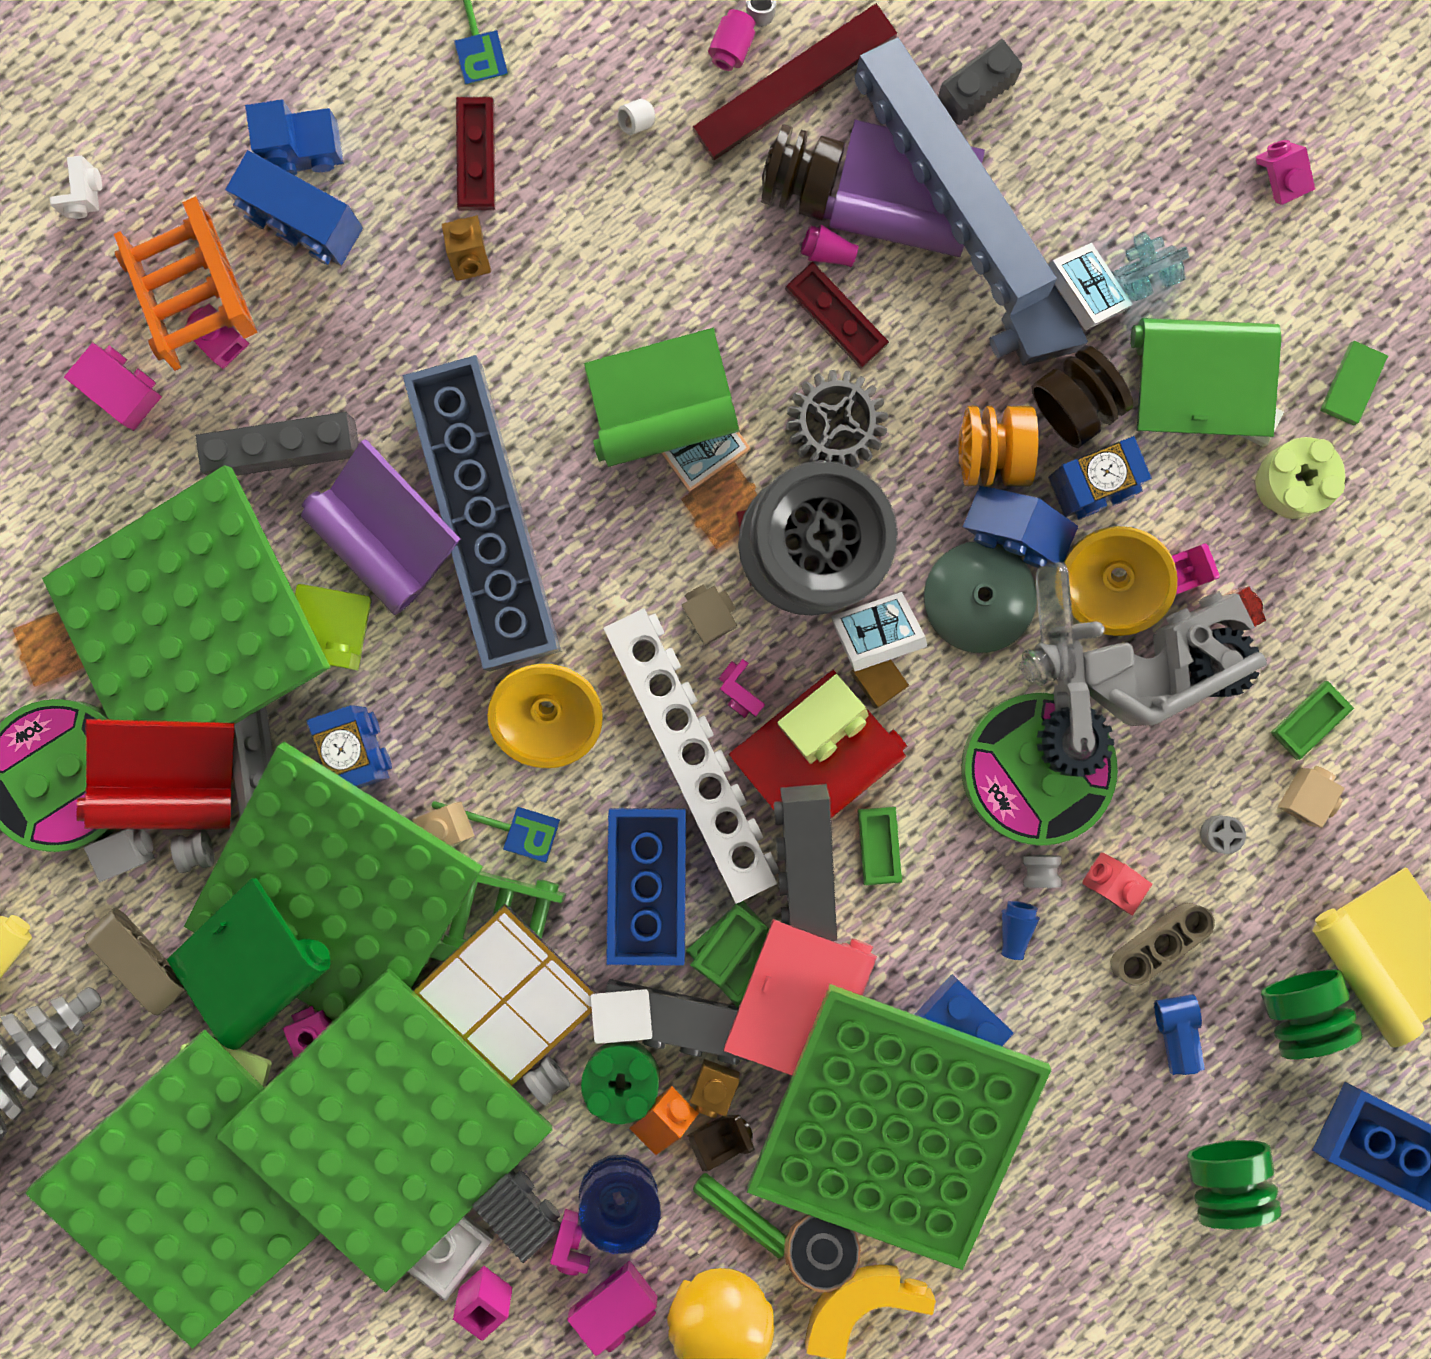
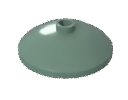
M973 541L952 548L941 556L932 567L924 588L925 611L934 630L950 645L971 653L994 652L1014 643L1029 627L1037 603L1036 585L1028 566L1017 554L1005 550L1000 544H996L995 549ZM980 588L989 590L991 595L989 601L984 602L979 599L978 591Z

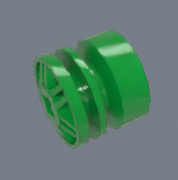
M1319 970L1307 972L1277 981L1262 989L1261 995L1268 1017L1273 1020H1287L1274 1029L1275 1038L1283 1040L1279 1043L1282 1057L1299 1060L1327 1056L1349 1048L1362 1039L1360 1026L1353 1023L1356 1021L1355 1011L1349 1008H1337L1348 1001L1350 996L1342 971Z
M1231 1140L1199 1146L1189 1151L1187 1159L1191 1181L1195 1185L1203 1187L1196 1191L1194 1195L1195 1202L1200 1206L1197 1210L1198 1221L1203 1226L1224 1230L1247 1229L1272 1223L1281 1217V1204L1276 1200L1278 1187L1273 1183L1266 1182L1275 1172L1271 1148L1268 1144L1255 1140Z

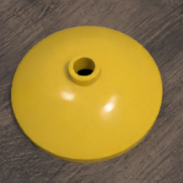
M1107 527L1086 535L1070 550L1061 571V594L1066 607L1080 623L1100 622L1105 628L1103 634L1132 635L1152 627L1169 611L1177 592V569L1168 549L1151 534L1132 527ZM1116 568H1122L1126 571V574L1117 577L1112 571Z
M552 664L529 665L507 675L495 688L490 698L487 714L491 735L501 750L514 760L537 768L562 767L585 756L597 742L603 721L600 699L590 683L578 673ZM544 701L551 702L553 706L544 707L541 705V703Z

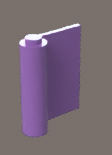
M854 120L837 196H829L824 219L831 220L829 227L960 258L964 245L959 244L955 240L950 223L944 214H940L935 209L931 194L924 183H919L915 178L912 165L906 155L901 154L896 149L893 135L885 126ZM970 146L982 163L985 149Z
M366 439L359 443L332 487L323 493L319 491L313 492L301 505L304 508L301 517L393 615L403 611L419 596L461 540Z

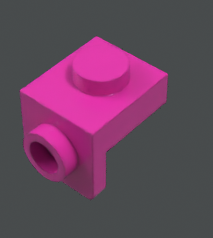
M1281 140L1272 143L1267 147L1266 152L1255 157L1257 165L1267 168L1276 203L1283 205L1315 190L1306 147L1291 143L1289 140Z
M1206 543L1172 555L1177 569L1176 594L1214 581L1220 577L1209 546Z
M742 659L738 665L731 661L718 679L724 683L720 691L731 699L727 705L739 715L746 718L750 713L756 717L765 704L736 682L749 664Z

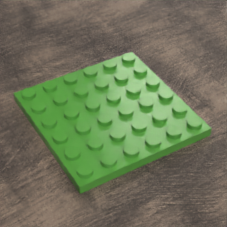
M226 465L42 578L109 720L236 724L331 668L232 467Z
M282 742L277 746L184 927L195 933L250 879L257 878L297 941L302 939L317 940L322 942L329 950L331 961L329 969L297 998L310 1007L313 1006L317 1011L323 1010L326 1017L334 1021L388 968L412 990L483 866L291 745Z
M388 968L219 1132L217 1138L386 1293L473 1208L472 1205L506 1173L508 1174L552 1131V1124Z
M830 984L748 1182L747 1193L963 1270L1052 1071L1050 1064Z
M205 1029L30 1185L25 1193L192 1349L320 1234L311 1223L217 1138L219 1132L264 1087Z

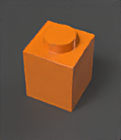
M671 1086L656 1098L655 1103L645 1117L634 1121L629 1129L655 1155H658L682 1137L699 1113Z

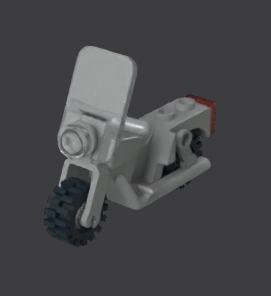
M1064 562L1051 563L1039 567L1037 570L1036 589L1041 643L1035 646L1034 651L1030 649L1022 653L1023 661L1019 665L1022 674L1030 683L1035 682L1037 685L1042 686L1048 681L1058 680V685H1055L1054 688L1055 711L1049 714L1051 716L1050 719H1044L1041 725L1045 728L1043 731H1038L1037 735L1038 738H1042V744H1037L1038 751L1044 752V756L1041 757L1043 762L1050 763L1051 766L1049 768L1054 772H1061V775H1092L1096 773L1095 769H1102L1106 765L1103 760L1111 758L1113 753L1108 751V746L1114 745V739L1108 738V733L1113 732L1111 725H1104L1103 722L1107 719L1103 715L1095 714L1096 710L1090 707V697L1126 725L1152 726L1208 696L1231 697L1244 693L1243 690L1250 689L1254 685L1250 680L1258 679L1260 673L1256 671L1267 665V661L1264 655L1259 652L1258 647H1250L1249 644L1254 640L1250 636L1242 637L1243 631L1251 630L1255 626L1267 621L1262 612L1263 603L1260 597L1251 590L1250 586L1233 589L1224 595L1220 591L1212 593L1200 599L1198 602L1201 607L1192 612H1189L1188 608L1168 616L1166 619L1169 624L1156 630V634H1153L1155 657L1147 659L1135 655L1133 647L1129 643H1119L1083 652L1079 639L1100 637L1105 630L1103 624L1100 622L1073 624L1069 575ZM1218 623L1226 628L1211 630L1208 626Z

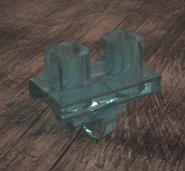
M1145 232L1134 236L1135 247L1125 252L1129 262L1137 258L1140 260L1112 272L1118 283L1123 284L1130 300L1138 301L1154 293L1148 277L1153 273L1158 272L1162 286L1165 287L1186 280L1183 260L1190 256L1185 246L1179 249L1175 246H1169L1155 252V250L1165 246L1163 238L1159 236L1151 240Z

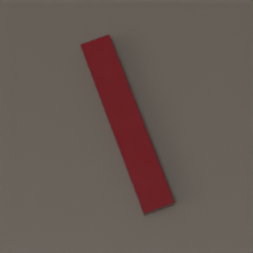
M875 3L695 124L693 132L713 161H715L856 66L861 54L895 39L897 31L878 4Z

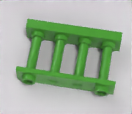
M481 871L454 916L449 934H445L443 940H440L430 958L446 961L467 941L463 937L478 882L500 888L493 916L504 906L510 911L514 892L536 897L528 929L540 941L551 901L562 903L565 900L566 893L558 891L559 885L553 882L537 879L536 885Z

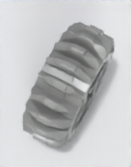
M830 370L828 375L829 382H825L823 376L818 373L814 376L816 388L807 381L803 382L801 388L806 396L800 393L793 394L792 400L800 407H788L787 415L796 418V420L786 423L787 430L798 431V433L790 437V443L792 445L804 443L797 452L798 456L803 457L811 451L813 455L809 462H815L822 458L825 461H837L846 465L845 460H849L851 467L856 469L860 466L857 455H860L866 461H870L872 453L868 447L879 450L882 443L875 436H885L887 433V428L876 424L882 423L888 418V414L885 412H875V410L880 409L884 405L883 398L870 399L875 394L876 387L872 385L864 391L861 388L865 381L863 376L857 378L855 384L849 382L851 377L850 371H845L842 380H837L836 371ZM839 393L846 395L836 405H828L823 402L818 404L815 402L818 398L827 394ZM855 401L861 405L865 412L867 431L859 428L860 424L851 416V409ZM846 407L845 412L843 414L844 419L842 423H847V425L844 426L839 424L837 428H834L832 433L829 436H827L831 427L830 423L832 420L827 419V417L829 416L831 418H835L837 414H840L842 409ZM807 411L815 415L814 419L818 420L823 426V433L818 442L811 436L807 428ZM838 437H846L850 440L854 438L859 441V443L847 449L835 450L828 448L832 441Z

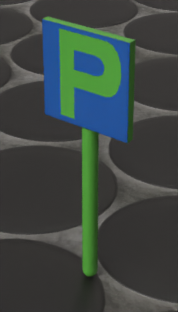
M463 0L472 36L454 40L465 85L507 75L508 71L498 31L479 34L471 0Z
M435 801L431 806L434 809H439L446 806V804ZM518 806L512 824L465 811L469 820L509 832L503 850L547 863L560 819Z

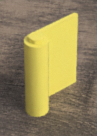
M1405 867L1339 910L1329 909L1315 919L1317 924L1313 928L1314 934L1339 971H1342L1343 977L1390 1047H1400L1415 1040L1424 1031L1422 1022L1431 1017V902L1408 868Z

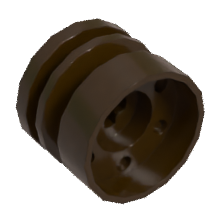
M783 124L779 135L770 146L761 180L763 188L761 203L771 205L778 189L782 191L779 208L786 209L793 194L800 196L799 214L822 221L828 197L831 196L845 142L821 136L814 150L811 151L806 149L808 138L806 130L800 131L794 146L790 144L793 127Z
M1088 345L1078 350L1075 357L1070 356L1064 361V373L1061 370L1053 369L1031 386L1032 395L1043 416L1065 442L1078 449L1101 432L1100 421L1111 425L1118 419V415L1123 416L1133 408L1132 395L1121 374L1100 351Z

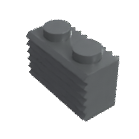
M1000 39L942 82L938 98L957 125H962L963 120L967 121L969 116H974V113L979 112L981 107L985 108L986 104L991 103L993 98L997 99L999 94L1003 95L1004 90H1009L1011 85L1015 86L1022 70V63L1003 39Z
M512 1169L484 1193L472 1207L483 1217L489 1227L498 1234L499 1238L504 1241L509 1249L514 1252L515 1256L522 1263H525L559 1231L561 1223L557 1219L560 1217V1214L549 1200L544 1199L541 1202L532 1192L535 1188L534 1184L524 1172L519 1170L515 1173Z

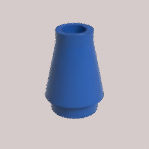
M1019 901L1007 902L1006 909L1002 910V956L1013 960L1024 959L1025 951L1040 919L1036 916L1038 910L1036 906Z

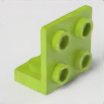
M298 584L295 596L329 665L358 671L371 607V597Z

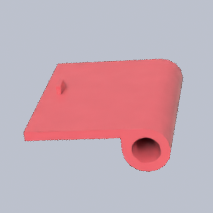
M773 919L723 1050L793 1075L829 985L831 984L863 996L877 956L871 953L873 946L853 938L850 944H839Z

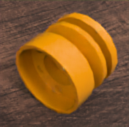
M967 406L958 438V460L962 470L964 485L976 486L979 474H981L982 484L984 486H991L996 469H1000L1004 486L1030 487L1035 478L1038 458V424L1033 406H1007L1001 423L997 422L993 406H986L984 408L982 421L979 408L977 406Z

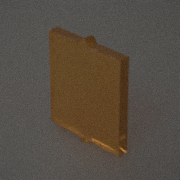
M733 462L691 493L681 498V500L696 520L695 527L701 528L715 549H718L739 534L736 512L747 510L752 500L758 494L755 492L756 485L749 483L736 463Z
M58 612L13 629L22 653L20 660L25 662L34 687L84 668Z

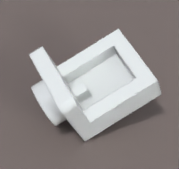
M82 155L67 157L71 194L51 196L50 205L66 218L87 217V212L99 211L97 191L102 190L101 176L98 169L91 165Z

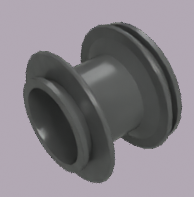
M815 461L788 469L777 476L752 500L743 516L739 529L738 548L740 561L746 577L754 589L767 602L793 614L814 616L828 614L857 603L879 586L891 568L897 547L898 531L890 501L883 490L869 476L856 468L838 462ZM822 509L830 513L834 518L829 519L826 516V514L822 512ZM796 510L807 513V523L801 524L796 521ZM818 531L820 534H827L828 541L824 543L819 540L814 541L813 534ZM788 535L795 536L798 539L799 546L797 550H791L786 546L785 539ZM833 552L841 554V564L839 567L834 566L831 562ZM806 557H812L816 561L817 568L815 572H809L805 569L803 563Z

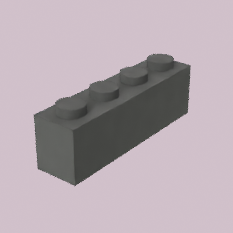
M347 412L195 435L200 471L207 476L224 465L232 467L235 475L239 476L349 459L359 445L356 421Z
M827 784L781 787V801L774 802L775 825H783V837L776 838L778 861L785 860V872L778 873L780 896L787 895L788 907H781V922L828 940L837 941L831 810Z
M609 979L606 993L648 990L652 1038L643 1040L642 1044L660 1049L665 1048V1044L680 1046L681 1053L701 1057L703 1052L717 1054V1060L728 1064L738 1065L740 1060L749 1061L723 1050L739 1006L736 1007L726 1003Z

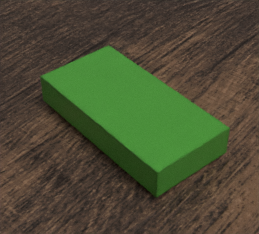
M1355 340L1349 343L1320 411L1353 426L1358 424L1388 355Z
M1324 681L1270 733L1296 760H1301L1354 707L1329 681Z
M896 807L857 809L863 885L902 883Z
M735 903L690 966L722 988L764 931L766 925Z

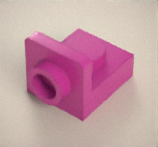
M565 1209L550 1264L557 1266L556 1269L567 1275L576 1276L579 1272L587 1274L591 1256L570 1250V1248L578 1250L584 1227L577 1225L579 1219L578 1212Z

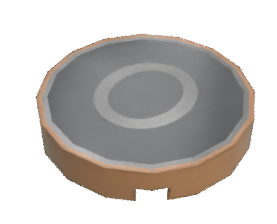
M806 1215L791 1226L785 1239L784 1258L797 1283L809 1290L831 1292L839 1289L853 1278L860 1263L861 1247L855 1231Z

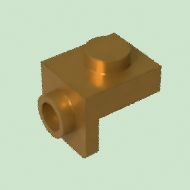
M478 215L443 223L442 230L446 253L455 280L460 281L491 273V266L486 253Z

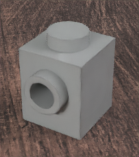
M126 829L84 847L99 883L155 858L152 852V840L148 833L142 829Z

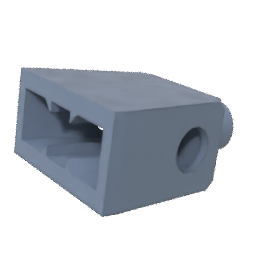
M1055 285L1049 296L1011 316L1006 311L1001 318L1006 330L989 338L992 351L997 358L1016 351L1023 366L1076 353L1088 343L1078 319Z

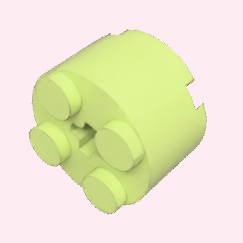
M1312 437L1293 439L1271 451L1261 463L1255 478L1256 491L1263 505L1288 519L1304 518L1326 509L1343 494L1345 489V468L1340 455L1328 440ZM1296 474L1302 475L1304 481H1297Z

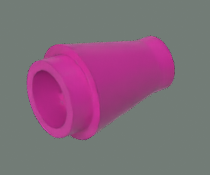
M821 224L819 227L810 225L805 234L800 254L808 256V261L852 267L859 246L850 243Z

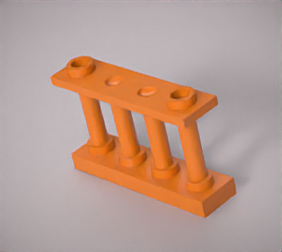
M196 196L182 202L188 218L183 220L184 224L135 247L131 245L121 231L114 234L119 250L115 251V256L122 269L128 272L153 337L148 339L149 346L155 357L159 361L165 359L174 371L182 368L175 349L224 326L228 328L234 326L244 339L258 333L214 223ZM190 238L198 241L199 247L195 248V253L148 275L145 274L141 261ZM201 267H204L205 270L209 268L211 276L206 277L207 282L157 305L152 290ZM213 296L217 299L221 298L223 305L218 307V312L171 334L168 333L163 319Z

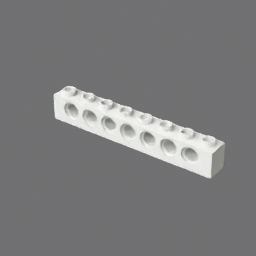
M645 608L604 627L603 629L735 903L737 904L776 885L777 882L774 875L780 873L771 852L763 855L757 841L764 837L755 819L752 818L747 821L741 807L746 805L747 802L738 784L730 786L724 774L731 769L722 750L714 752L708 741V738L714 736L705 715L697 718L691 704L698 701L689 682L681 684L675 670L681 668V665L672 647L664 650L659 636L665 634L656 614L648 616ZM647 641L655 647V655L648 662H640L634 656V649L640 642ZM658 675L667 676L671 680L672 688L665 696H656L651 692L650 683ZM674 709H682L688 715V724L680 731L670 729L666 722L668 713ZM689 743H698L704 748L705 757L700 764L690 765L684 760L683 750ZM714 777L721 783V792L716 798L707 799L701 795L699 784L704 778ZM724 811L732 812L738 819L737 827L730 833L721 832L715 824L717 816ZM747 846L753 850L754 860L750 865L740 867L733 862L732 854L737 847Z

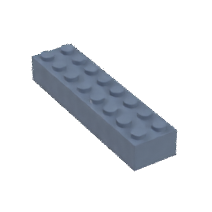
M477 355L402 375L441 518L461 539L451 554L483 670L490 672L562 652L480 360Z

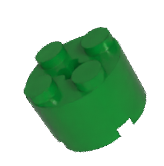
M636 1041L612 1042L602 1045L591 1055L581 1080L582 1096L589 1112L611 1124H628L645 1117L657 1098L660 1083L659 1066L652 1054ZM618 1074H624L625 1081L631 1083H626L625 1088H618L617 1082L613 1080H616Z

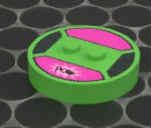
M1051 693L1020 695L1009 698L992 707L978 720L971 730L962 754L961 776L963 787L975 813L988 827L1000 835L1030 845L1059 844L1086 832L1106 811L1112 800L1117 783L1118 768L1114 745L1108 746V751L1113 753L1111 758L1103 760L1106 765L1102 769H1095L1096 773L1092 775H1061V772H1054L1049 768L1051 766L1050 763L1043 762L1041 757L1044 756V752L1038 751L1037 744H1042V738H1038L1037 735L1038 731H1043L1045 728L1041 725L1044 719H1050L1051 716L1049 714L1055 711L1054 694ZM1082 738L1080 741V743L1082 744L1081 753H1078L1076 751L1072 752L1070 746V739H1066V752L1072 755L1069 757H1071L1074 760L1080 758L1073 756H1079L1083 752H1085V739Z
M42 700L21 707L0 723V830L9 838L35 850L59 852L84 848L106 838L116 830L85 829L84 821H77L76 817L77 798H85L86 720H109L105 711L101 708L74 700Z

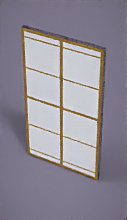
M506 904L497 910L413 989L439 1017L511 1086L592 1013L591 995L597 994Z

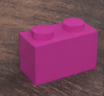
M92 342L64 378L118 422L134 431L162 397L152 389L156 382L138 368L134 373L127 369L124 364L128 359L110 345L104 350Z
M629 1260L574 1304L569 1310L567 1321L596 1357L605 1349L607 1352L616 1349L625 1340L626 1336L624 1334L636 1325L638 1328H641L647 1324L656 1314L654 1309L657 1308L658 1296Z

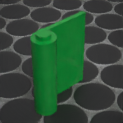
M257 878L250 879L166 959L220 1044L231 1050H237L244 1046L327 971L331 964L329 950L322 942L312 939L297 941Z

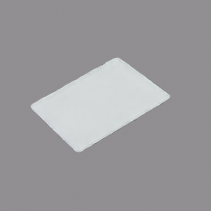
M648 990L591 995L594 1041L596 1044L652 1038Z

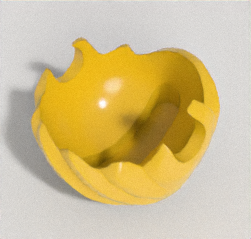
M709 1269L697 1274L692 1281L683 1280L667 1316L669 1326L668 1337L673 1344L674 1353L679 1359H766L772 1347L774 1338L772 1306L766 1301L764 1293L753 1279L734 1269Z

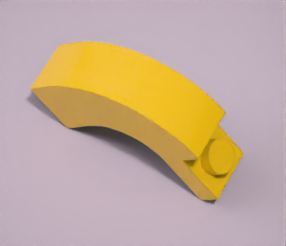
M871 1265L858 1268L850 1281L839 1289L824 1292L818 1299L807 1327L805 1337L806 1354L829 1359H845L850 1333L854 1325L864 1314L873 1309L893 1307L933 1316L936 1299L932 1289L927 1288L928 1285L925 1282L908 1278L905 1279L904 1283H901V1276L897 1266Z

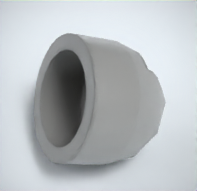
M776 0L746 1V13L755 20V26L763 27L772 22L776 11Z

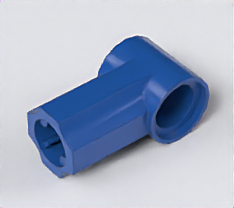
M1191 994L1155 1000V1018L1158 1029L1164 1036L1169 1072L1172 1075H1190L1205 1070L1198 1028L1202 1026V1016L1196 996Z

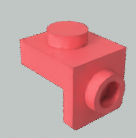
M1100 853L1082 882L1083 885L1132 916L1152 886L1151 882L1126 864L1105 853Z

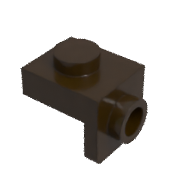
M740 1115L721 1116L687 1135L702 1171H710L738 1154H749L755 1150L751 1140L753 1138L752 1130Z

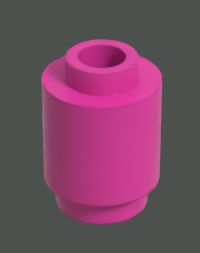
M731 9L726 16L721 18L708 49V54L713 58V64L718 68L732 71L733 68L742 67L755 36V20L750 15L740 10Z

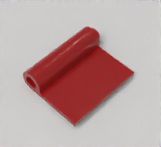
M833 669L728 754L773 810L774 802L781 801V787L827 784L832 818L906 758L903 750L908 746L894 729L888 733L868 709L869 716L865 719L867 723L864 728L852 737L845 735L835 744L837 749L822 762L816 759L810 764L784 734L777 722L836 674Z
M87 719L85 798H77V821H84L85 829L230 830L234 723Z

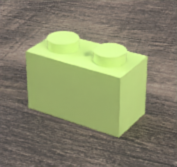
M836 673L777 723L805 759L812 764L816 759L822 762L832 755L837 749L835 744L845 735L852 737L861 731L866 725L865 719L869 715L864 704Z

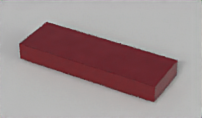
M456 97L457 208L459 211L496 210L495 109L493 97Z
M813 261L785 286V290L860 369H863L889 344V341Z

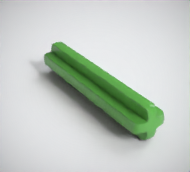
M707 1173L702 1174L693 1187L694 1193L777 1258L784 1256L785 1239L787 1237L785 1234Z

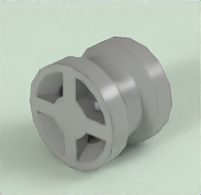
M1216 815L1205 820L1201 826L1200 836L1202 843L1210 851L1232 854L1240 850L1244 845L1246 832L1242 823L1236 818Z
M206 830L195 831L193 836L190 837L178 835L173 836L171 839L172 858L179 873L190 872L195 866L202 868L213 866L214 852L211 839Z
M1023 856V864L1027 867V876L1023 879V887H1062V879L1058 876V867L1062 864L1061 856Z
M545 1056L537 1069L529 1070L522 1076L529 1090L543 1105L550 1103L553 1094L558 1090L564 1091L570 1086L565 1073L550 1056Z

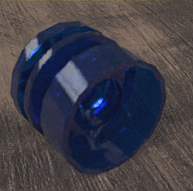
M627 1155L607 1156L595 1162L584 1174L579 1187V1221L587 1240L599 1250L612 1254L631 1253L645 1246L656 1233L661 1219L657 1183L651 1170L639 1159ZM620 1192L624 1198V1204L617 1205L616 1200L613 1199V1194Z

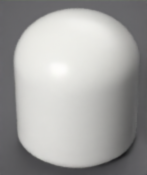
M638 99L622 105L617 113L618 123L621 129L628 135L649 129L655 122L654 108L644 99ZM628 115L631 119L632 128L627 127L625 124Z

